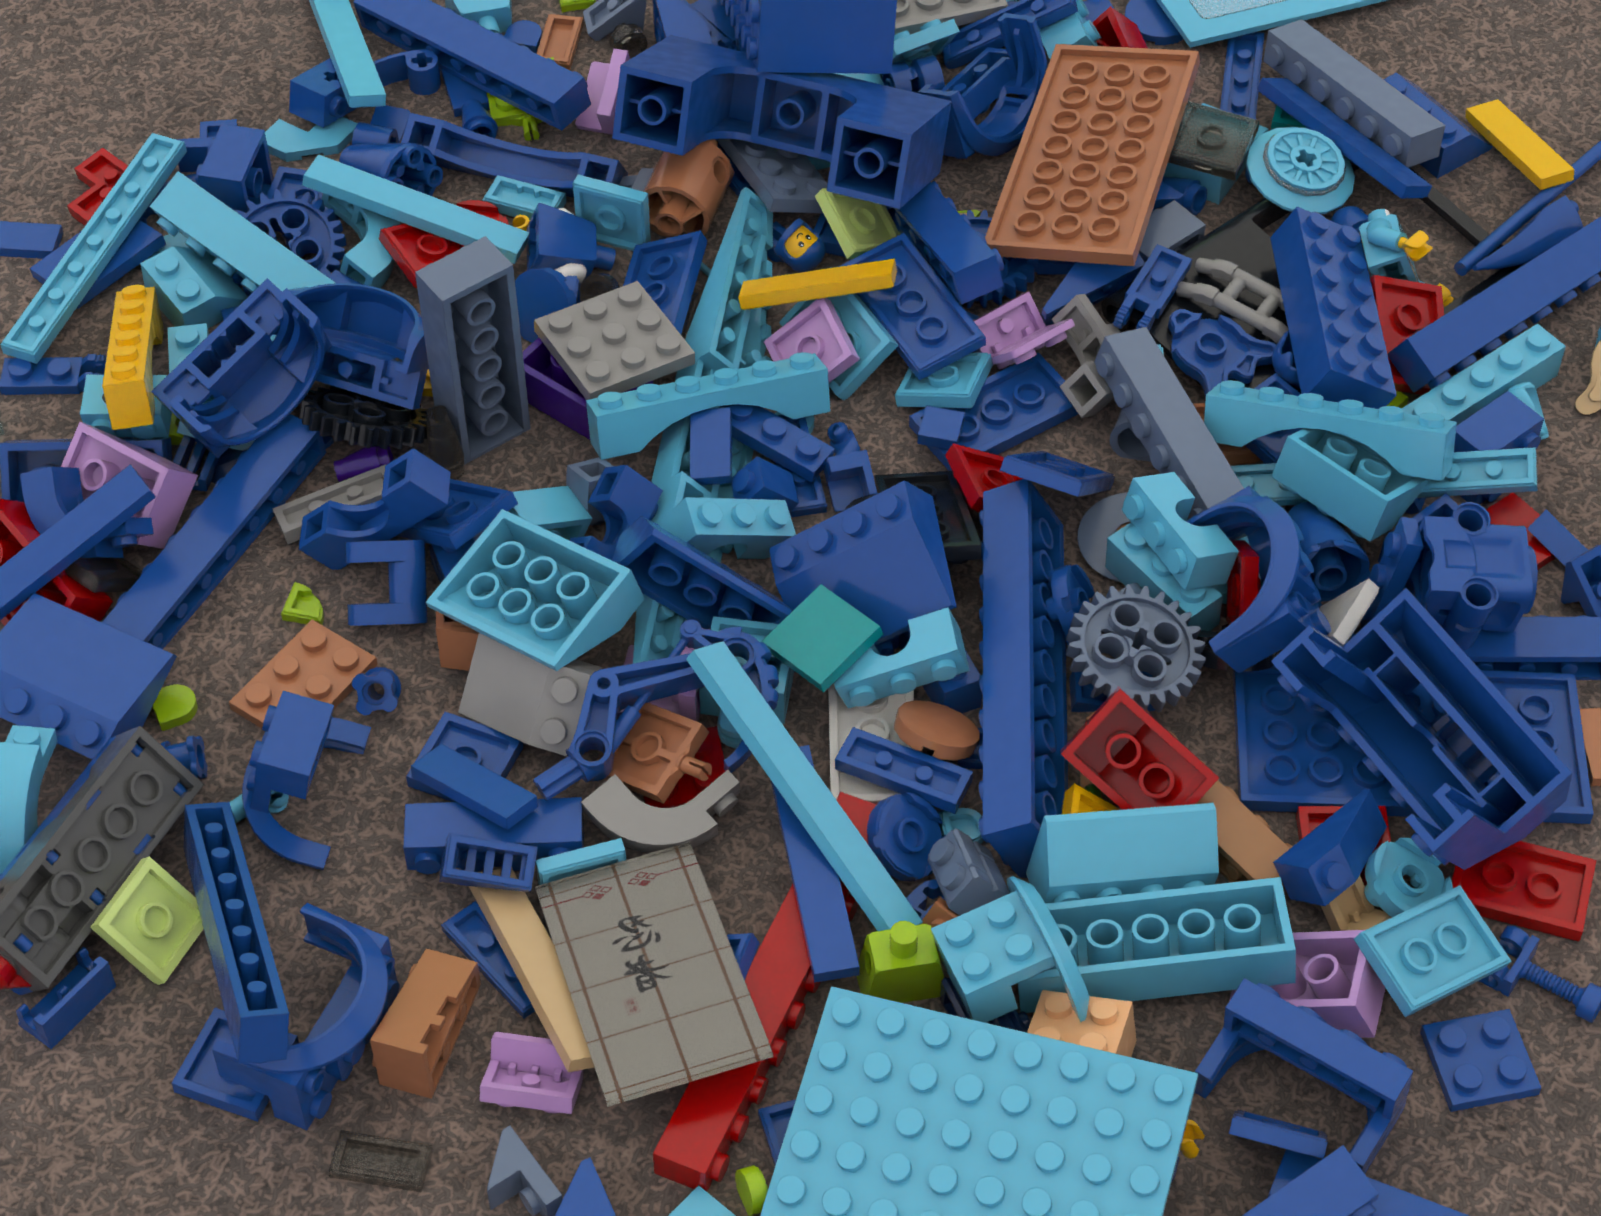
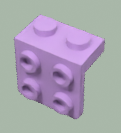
M1026 292L973 320L986 336V345L977 349L974 353L991 354L993 365L996 364L1000 370L1013 363L1017 365L1037 355L1036 350L1044 346L1047 348L1067 338L1065 331L1075 326L1073 319L1070 318L1046 326L1030 292Z

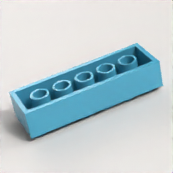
M1281 877L1045 903L1072 953L1089 996L1139 1001L1237 990L1244 978L1254 984L1262 983L1268 986L1296 983V947ZM1056 966L1017 983L1020 1011L1025 1013L1035 1012L1042 990L1067 993Z

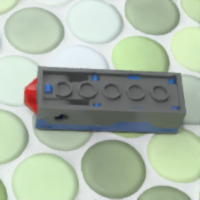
M141 726L109 738L0 875V990L11 989L13 992L23 995L48 988L91 933V925L139 861L150 856L185 810V805L192 801L204 785Z

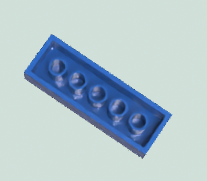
M1296 207L1270 237L1301 394H1319L1323 396V400L1332 402L1347 399L1357 400L1363 403V407L1375 409L1387 406L1397 394L1360 233L1351 226H1343L1328 220L1320 213H1311Z

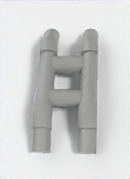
M1199 257L1195 263L1196 272L1223 279L1229 282L1228 286L1221 293L1218 288L1209 284H1193L1181 281L1176 289L1177 296L1194 299L1195 302L1204 303L1210 307L1214 306L1262 331V334L1270 337L1277 344L1283 334L1288 331V327L1272 317L1278 306L1281 307V310L1285 311L1281 290L1238 268V265L1228 260H1212ZM1244 289L1264 298V301L1257 310L1236 301Z

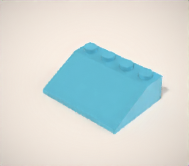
M502 509L427 599L426 604L429 608L558 671L619 632L645 598L631 569Z

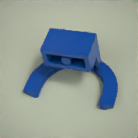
M282 691L277 707L272 705L268 707L262 727L265 733L262 741H256L246 768L242 787L243 808L251 829L267 848L289 861L324 870L331 846L300 838L284 829L269 812L271 791L306 800L323 748L364 754L371 727L340 718H333V704Z

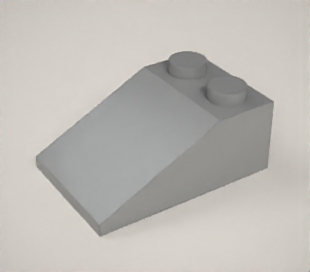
M479 633L458 713L528 745L567 756L566 749L570 747L577 729L590 676L603 667L575 659L558 671H555Z

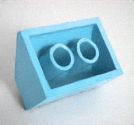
M1303 428L1287 437L1271 477L1282 483L1286 490L1300 495L1315 505L1322 514L1335 518L1347 526L1354 535L1369 542L1394 527L1429 481V479L1401 475L1385 458L1352 438L1326 430Z

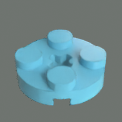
M1399 838L1396 842H1384L1370 855L1365 867V878L1367 881V885L1364 888L1365 897L1369 903L1380 907L1391 917L1453 889V884L1450 876L1444 879L1443 873L1439 869L1442 863L1433 854L1430 857L1427 856L1411 838ZM1405 874L1411 878L1410 884L1414 886V888L1410 887L1404 881L1403 876Z

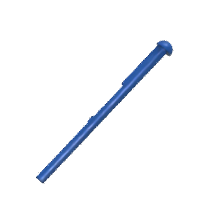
M1601 140L1571 165L1574 168V180L1541 190L1454 265L1455 272L1460 276L1466 275L1475 264L1486 258L1601 159Z

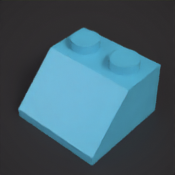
M172 246L140 263L145 288L155 286L159 308L175 327L207 323L208 328L223 321L221 310L239 306L248 297L238 284L233 282L232 277L227 276L213 264L216 258L207 252L201 257L190 248Z

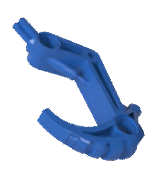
M691 619L681 624V640L667 658L595 671L588 681L575 735L570 747L566 749L568 757L533 779L539 793L548 801L580 779L588 783L589 781H600L606 778L612 771L615 751L641 717L639 711L645 703L705 687L686 660L691 653L680 655L685 647L698 649L724 641L734 657L739 656L747 661L741 667L771 709L774 710L777 707L779 694L775 690L779 684L777 668L768 664L772 655L770 649L765 643L759 642L752 635L742 632V627H729L718 632L702 629L697 620ZM743 740L736 750L724 760L725 771L734 772L751 756L752 752ZM589 750H599L604 754L597 761L590 762L582 758L583 754Z

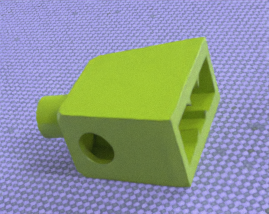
M899 921L891 929L871 932L866 935L858 960L860 975L857 976L860 993L900 1003L940 997L941 981L945 977L931 931V925H914L909 921Z

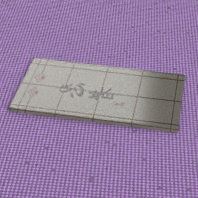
M690 842L535 886L536 894L607 1107L773 1057L771 1046Z

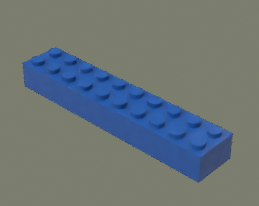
M1022 479L984 491L983 510H980L979 513L980 522L983 527V542H981L983 574L979 577L983 593V607L979 609V617L983 626V640L979 643V651L983 660V674L979 677V686L983 694V709L979 711V721L983 729V744L979 746V757L983 765V780L979 782V793L983 802V817L979 819V831L982 839L986 843L991 844L1005 865H1009L1020 878H1027L1026 871L1043 817L1045 815L1062 814L1064 792L1068 789V761L1060 754V750L1068 741L1066 640L1060 622H1053L1050 619L1046 607V599L1052 597L1049 571L1064 566L1063 524L1032 482Z

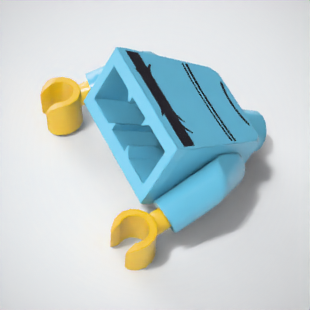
M1386 209L1372 211L1367 217L1368 222L1361 224L1359 227L1371 275L1424 283L1418 280L1413 261L1420 260L1433 249L1432 246L1426 243L1429 240L1428 235L1418 230L1408 239L1406 233L1403 232L1397 215L1390 214ZM1439 283L1437 286H1442L1443 306L1445 307L1454 298L1451 296L1450 290Z

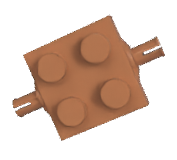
M647 702L639 711L641 717L615 751L612 771L604 778L607 781L616 774L629 790L664 804L684 774L696 777L701 781L708 779L706 774L711 775V764L694 758L709 731L700 722ZM602 752L597 758V760H600L604 756Z

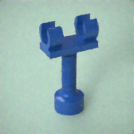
M1506 926L1499 937L1501 939L1499 943L1507 954L1517 958L1511 969L1506 966L1479 980V982L1509 997L1519 979L1526 978V980H1530V982H1534L1536 985L1539 984V987L1543 986V989L1547 988V991H1551V993H1555V995H1559L1561 998L1564 997L1569 1002L1572 1001L1576 1008L1575 1015L1593 1023L1601 1010V987L1590 983L1587 987L1578 988L1577 985L1574 986L1573 983L1570 984L1569 981L1566 982L1561 977L1557 978V975H1553V973H1549V971H1545L1543 968L1541 969L1536 964L1532 965L1531 960L1537 951L1540 939L1533 935L1529 937L1525 931L1516 926Z

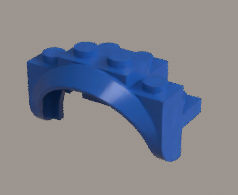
M334 283L289 290L318 316L321 326L332 344V347L324 354L323 363L315 381L411 410L420 408L429 366L422 317L408 301L390 291L361 284Z

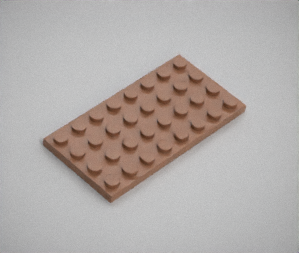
M1056 44L985 236L990 249L996 248L1001 257L1135 266L1200 65L1199 51Z

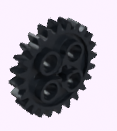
M330 385V390L318 387L317 391L309 390L308 395L306 394L302 400L299 417L302 419L303 425H309L310 431H320V436L322 437L334 436L333 441L336 442L346 440L352 446L356 444L366 448L379 446L382 449H387V445L402 449V444L409 447H414L415 443L422 444L424 439H428L431 415H428V409L421 408V404L419 409L411 410Z

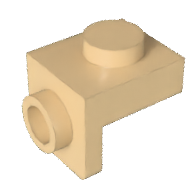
M1360 875L1356 882L1328 905L1321 906L1332 931L1367 930L1392 918L1386 912L1375 909L1374 905L1369 903L1365 897V885Z

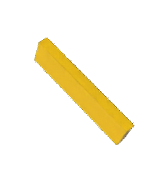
M1497 99L1466 108L1465 118L1540 190L1574 180V168L1500 100Z
M895 259L743 281L738 296L740 307L743 310L889 289L894 287L897 274Z

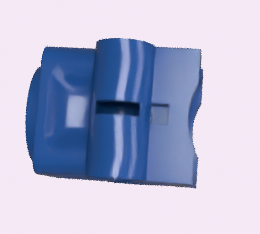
M1465 502L1458 505L1451 517L1424 516L1419 526L1424 547L1408 578L1413 596L1463 651L1472 647L1481 631L1513 632L1523 614L1530 612L1537 590V560L1534 549L1528 546L1526 527L1490 524L1491 518L1487 510L1478 503Z

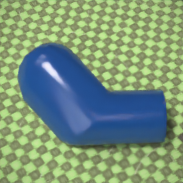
M836 422L829 427L827 436L831 439L830 445L835 448V456L860 451V446L853 431L849 430L845 423Z

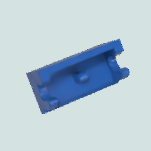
M82 947L76 953L78 965L31 1010H29L26 1004H22L16 1010L20 1021L18 1025L50 1049L62 1040L116 987L109 962L101 956L92 961L85 947Z

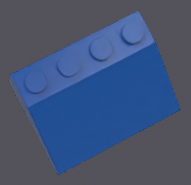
M905 480L769 548L775 584L783 602L794 610L822 584L881 627L883 635L874 643L875 646L910 630L909 619L947 607L950 610L957 607L933 496Z
M33 593L0 631V718L17 726L54 728L57 735V744L93 760L109 738L138 726L143 727L177 656Z

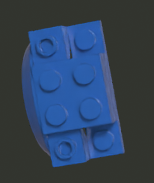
M267 278L151 392L186 426L195 438L213 455L219 458L230 446L248 443L266 434L281 423L299 405L315 382L323 363L324 354L332 347V344L322 328L318 316L287 288L282 292ZM279 329L274 341L272 342L270 337ZM209 397L212 399L211 401L204 403Z

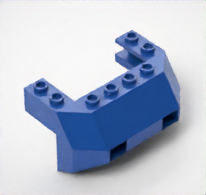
M1407 588L1398 594L1343 647L1309 625L1271 660L1281 673L1277 677L1281 686L1293 697L1298 695L1309 707L1312 708L1317 704L1329 711L1340 723L1336 728L1338 734L1352 748L1358 745L1366 754L1362 759L1365 766L1377 778L1380 779L1384 775L1392 784L1388 792L1394 800L1405 810L1411 807L1419 817L1411 813L1405 819L1415 831L1411 839L1427 856L1430 857L1433 854L1445 866L1451 862L1465 870L1524 839L1567 800L1573 772ZM1420 683L1444 709L1431 723L1407 697ZM1498 771L1500 775L1486 787L1484 783Z

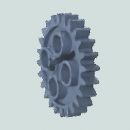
M1130 584L1126 585L1122 595L1119 594L1114 586H1110L1106 598L1097 591L1091 603L1087 601L1082 603L1079 613L1074 614L1070 624L1071 627L1066 636V641L1069 642L1066 656L1074 658L1070 671H1083L1078 684L1083 686L1091 683L1094 686L1090 695L1092 698L1102 693L1107 695L1108 698L1119 686L1145 710L1151 704L1159 713L1162 711L1166 701L1174 707L1177 705L1181 695L1187 697L1193 684L1196 685L1206 658L1200 655L1205 647V642L1196 640L1201 630L1200 626H1187L1192 616L1191 612L1179 615L1176 611L1180 602L1176 600L1169 605L1163 603L1165 598V592L1163 591L1155 598L1149 597L1148 586L1143 587L1140 595L1134 593ZM1118 621L1126 622L1130 626L1122 625ZM1157 639L1166 641L1168 645L1159 642ZM1101 653L1110 654L1114 659L1106 658ZM1140 671L1148 672L1153 677H1147Z

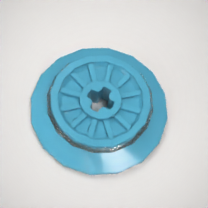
M1298 127L1275 128L1260 134L1248 149L1246 167L1251 182L1264 198L1284 210L1292 212L1296 207H1300L1311 213L1326 214L1342 207L1353 193L1355 175L1349 159L1342 155L1341 150L1331 139L1318 131Z

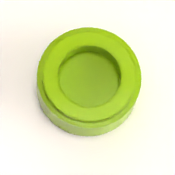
M755 1165L737 1169L735 1173L736 1188L747 1215L753 1216L761 1213L768 1192V1187L761 1170Z

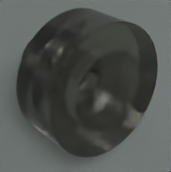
M619 24L615 27L609 44L612 51L613 49L627 50L631 58L645 51L648 41L639 26L635 24Z
M598 273L590 275L583 280L580 286L581 302L620 288L616 279L609 274Z

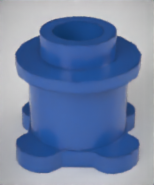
M375 667L369 669L365 674L359 673L352 680V687L357 690L358 695L356 709L360 714L369 715L372 711L382 709L386 712H391L397 707L398 698L401 694V682L393 670L386 667ZM374 683L382 685L384 688L383 695L375 691Z
M188 736L186 742L171 744L169 741L161 743L195 777L200 779L207 778V763L204 753V742L201 736Z

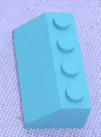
M1214 803L1045 815L1026 871L1028 881L1036 888L1045 903L1213 885L1219 874L1216 807Z

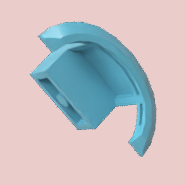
M1011 876L1007 878L1009 894L931 928L941 961L971 1020L987 1023L1018 1009L1011 986L1055 966L1080 1022L1086 1019L1090 997L1085 983L1059 927L1042 897L1032 884Z

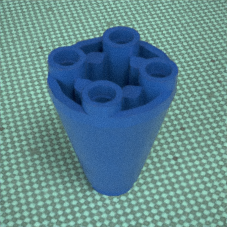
M417 143L349 145L342 151L339 162L430 196L433 195L436 187L443 180V171L441 167L437 166L436 159L431 151Z

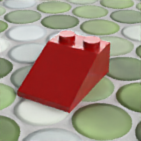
M1119 686L1060 750V754L1122 810L1196 804L1219 779L1209 767Z

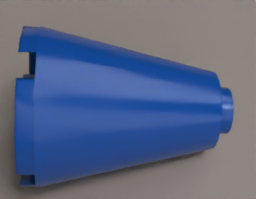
M1309 501L1295 505L1288 512L1303 534L1304 540L1300 542V545L1314 568V572L1310 576L1321 596V600L1317 602L1319 608L1322 606L1321 602L1331 601L1370 578V562L1366 552L1333 517L1322 514Z

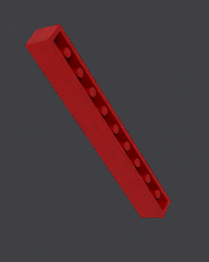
M840 792L836 799L868 844L867 825L869 816L877 804ZM840 879L849 922H851L857 911L858 903ZM793 884L759 947L744 980L773 1057L689 1082L653 1152L654 1173L689 1188L695 1189L699 1185L707 1192L713 1180L717 1182L722 1181L730 1162V1155H727V1152L733 1141L740 1143L744 1138L749 1125V1116H746L752 1103L759 1105L763 1100L769 1079L765 1076L771 1065L778 1067L782 1062L787 1048V1041L784 1038L789 1028L797 1030L801 1024L806 1009V1004L802 1002L807 992L815 993L821 983H814Z

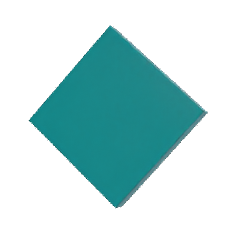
M820 584L762 642L768 646L773 656L819 690L825 692L883 635V632L877 623Z

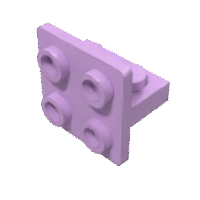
M613 49L610 64L596 61L591 63L586 81L591 105L576 118L575 124L577 129L613 135L620 66L630 60L627 50Z

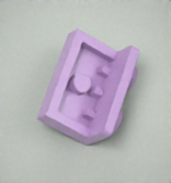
M495 1032L491 1039V1060L480 1085V1102L495 1103L502 1107L516 1106L538 1109L547 1113L572 1114L581 1089L583 1070L568 1072L550 1039Z

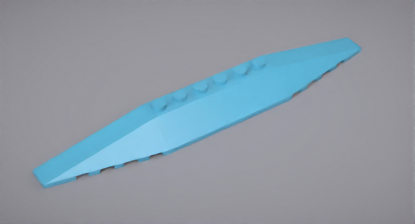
M747 187L740 192L685 341L695 352V364L678 370L675 381L683 376L701 377L714 374L716 370L722 368L740 369L750 367L757 361H771V358L764 356L766 350L764 341L772 335V326L766 323L767 310L772 306L743 310L738 299L743 281L772 277V262L767 260V250L773 247V212H770L762 200ZM690 415L663 430L651 481L662 489L663 492L657 502L658 510L651 522L661 527L660 520L685 497L734 499L731 483L700 485L690 477ZM733 437L732 477L752 461L754 451ZM733 544L721 546L709 553L708 556L721 563L722 553H730ZM643 594L645 600L636 610L633 663L667 658L681 640V624L687 621L684 617Z

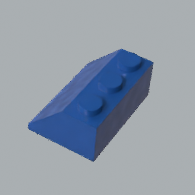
M1398 73L1383 79L1445 125L1439 157L1420 163L1437 179L1492 149L1489 143L1418 85Z

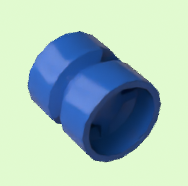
M934 55L913 59L910 66L905 62L892 64V74H882L881 77L885 86L918 93L927 84H932L935 90H941L945 86L942 69Z

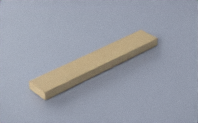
M511 867L510 878L518 879ZM501 869L493 870L492 875L500 876ZM469 886L566 1070L573 1072L594 1068L553 942L526 893Z

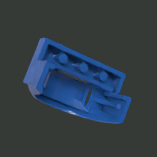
M1004 13L997 21L1006 49L987 47L941 90H935L932 84H927L918 91L919 94L952 101L943 155L958 159H967L975 152L982 155L998 156L1009 152L1020 143L1048 67L1035 16ZM1006 94H1017L1019 98L1007 97ZM998 98L989 115L977 125L974 119L979 114L987 111L990 108V104Z
M1247 486L1226 500L1186 520V522L1196 526L1217 524L1230 541L1246 534L1250 547L1259 556V574L1263 585L1258 595L1239 618L1209 640L1213 652L1236 672L1241 673L1270 655L1284 649L1309 625L1328 637L1332 630L1317 603L1321 600V596L1310 576L1314 572L1313 565L1300 545V542L1304 540L1303 534L1296 522L1280 505L1272 501L1268 496L1261 497L1250 486Z
M306 903L300 910V913L304 915L308 930L303 939L304 942L351 960L350 968L304 1042L287 1047V1060L269 1061L263 1064H238L233 1041L220 1036L216 1039L212 1052L221 1077L269 1096L274 1117L308 1130L315 1118H323L328 1111L332 1100V1089L338 1080L345 1081L348 1078L353 1066L360 1060L365 1045L370 1042L376 1028L397 997L400 984L396 977L395 959L392 957L389 937Z
M1244 978L1225 1007L1222 1030L1195 1070V1073L1199 1075L1195 1093L1206 1098L1228 1069L1236 1062L1251 1053L1265 1049L1366 1106L1368 1122L1349 1152L1364 1174H1366L1405 1108L1413 1070L1407 1068L1405 1062L1396 1055L1388 1052L1380 1053L1369 1047L1354 1032L1347 1029L1338 1030L1327 1024L1312 1009L1305 1006L1296 1007L1283 1000L1270 986L1262 983L1254 984Z

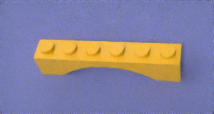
M130 285L123 288L122 291L116 292L102 384L112 430L154 424L155 400L151 392L153 390L152 349L153 345L162 344L164 333L155 286L145 288L143 285Z

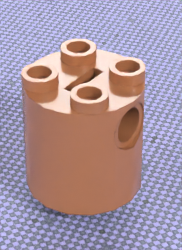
M715 139L700 143L683 156L665 151L662 152L643 191L648 193L650 229L658 235L674 237L700 230L705 235L709 230L734 176V170L728 157L718 148Z

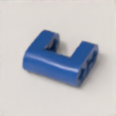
M425 539L345 542L346 563L388 562L389 603L347 604L349 626L428 623Z

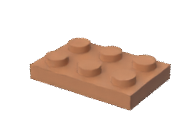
M312 619L229 701L230 709L260 728L263 727L269 705L277 707L282 691L333 704L335 709L354 689L352 687L353 678L359 673L365 674L369 669L375 668L378 665L377 658Z

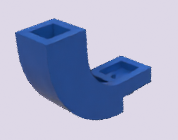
M51 466L20 474L24 503L29 517L40 535L84 501L79 468ZM129 518L80 558H124L122 547L138 545L137 538L154 534L152 518Z

